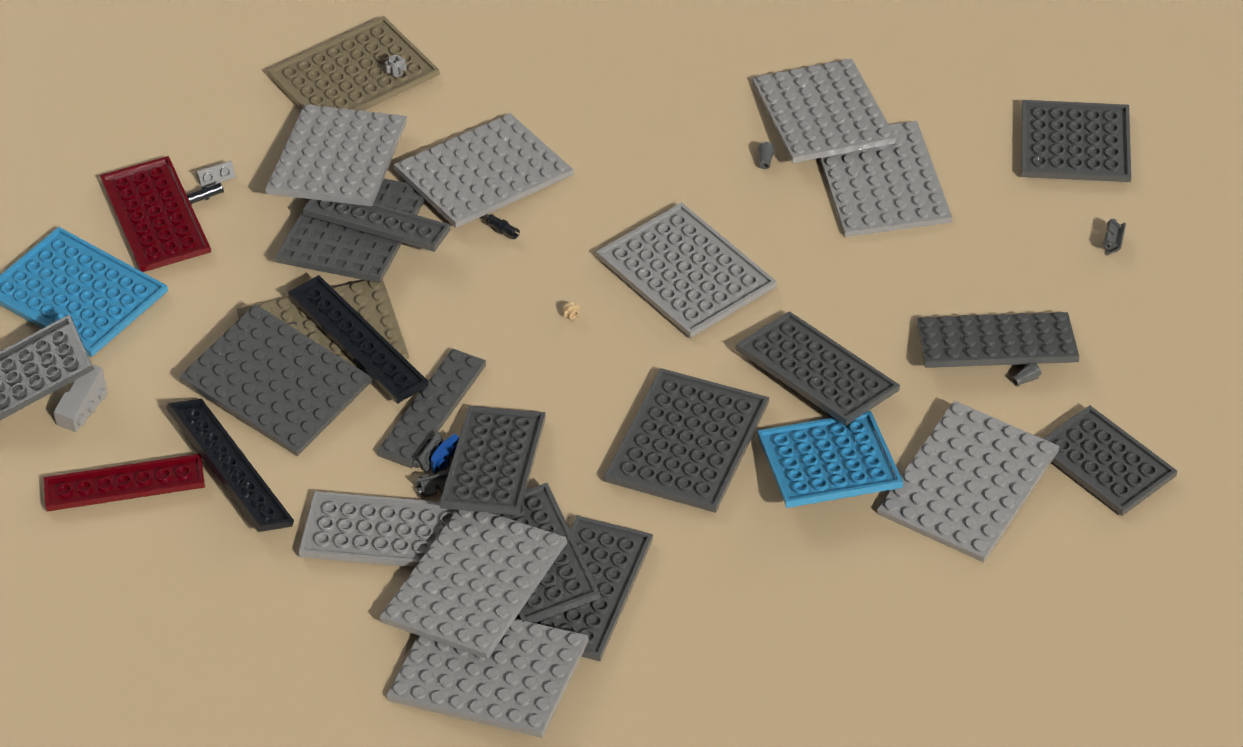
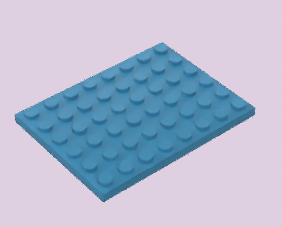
M61 227L55 229L0 275L1 306L41 329L70 314L85 349L91 357L168 292L167 285Z

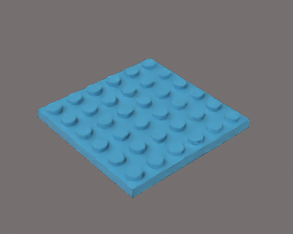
M871 411L866 412L848 425H844L835 418H828L758 430L759 441L786 508L903 488V480Z

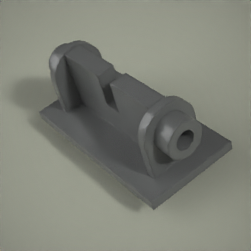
M1110 219L1107 222L1106 230L1108 232H1106L1103 245L1107 249L1106 256L1121 249L1126 223L1120 225L1116 219Z
M439 432L435 436L429 437L423 452H420L417 457L413 458L414 462L412 465L415 468L423 467L424 471L428 473L431 468L432 455L444 442Z
M449 470L441 471L438 475L434 476L429 474L423 475L416 479V487H419L417 488L418 494L423 495V497L437 494L436 486H439L440 492H443Z

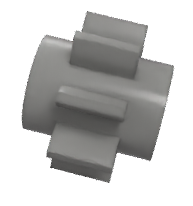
M399 55L390 56L389 61H385L387 73L394 77L402 75L403 70H407L405 58H401Z

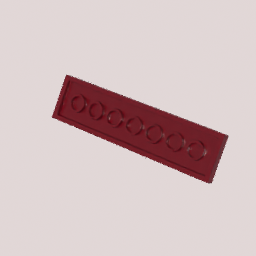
M200 454L43 477L47 512L205 488L202 457Z

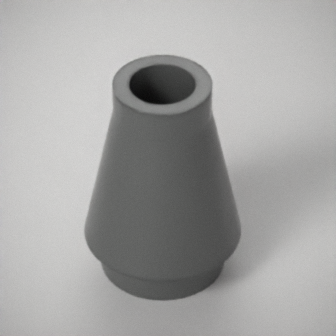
M762 142L757 148L759 166L762 169H769L775 148L770 142Z
M1028 363L1012 376V381L1016 386L1036 380L1042 374L1041 369L1037 363Z

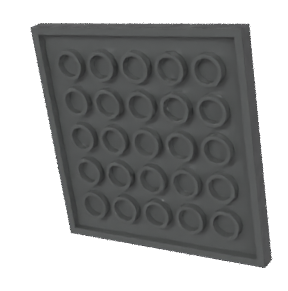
M1022 100V177L1131 182L1129 105Z

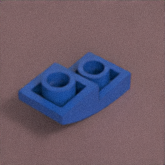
M456 434L446 439L432 455L431 467L433 474L444 470L450 465L449 458L454 456L459 437Z

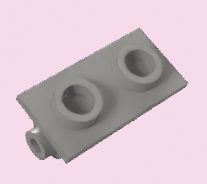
M232 161L198 170L196 174L198 180H200L201 187L236 177Z

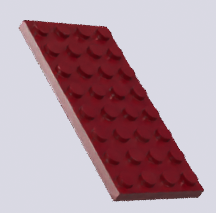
M169 156L100 175L103 187L141 272L211 253V247Z

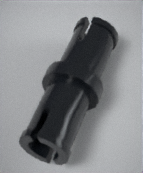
M218 182L208 187L203 186L200 190L186 195L192 205L198 201L209 200V197L224 193L221 182Z
M493 214L488 215L486 218L489 220L486 221L487 225L495 228L498 233L505 234L514 240L518 238L519 234L516 233H520L518 228L510 225L507 220H501Z

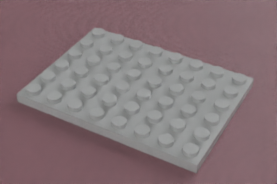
M844 59L837 62H828L816 66L812 65L805 68L752 77V83L792 163L896 143L894 133L853 59Z
M304 104L266 186V194L373 206L407 124V116Z
M511 113L394 164V170L455 228L573 175V169Z
M917 121L890 124L889 126L896 137V143L819 158L844 237L952 223V215Z
M682 202L596 251V257L689 338H692L777 286L776 280Z
M953 401L901 475L903 488L891 490L877 509V514L981 562H985L1058 453L1059 446L957 401Z
M456 510L383 611L380 621L381 623L488 659L567 544V539L564 536L493 513Z
M515 619L489 658L485 659L418 635L387 694V699L391 702L543 738L587 646L589 638L588 635Z

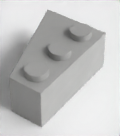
M92 364L95 370L72 381L74 384L70 391H65L54 410L56 425L77 432L85 424L87 418L95 412L101 401L107 397L108 391L102 367Z

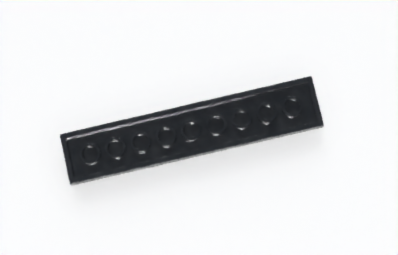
M320 275L288 292L289 298L397 404L429 386L428 380Z
M203 399L168 403L167 410L258 532L293 526V518Z

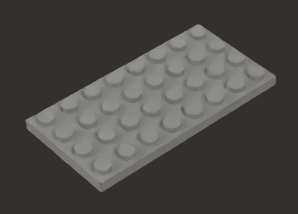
M315 491L299 549V557L416 567L456 510L440 508V502Z

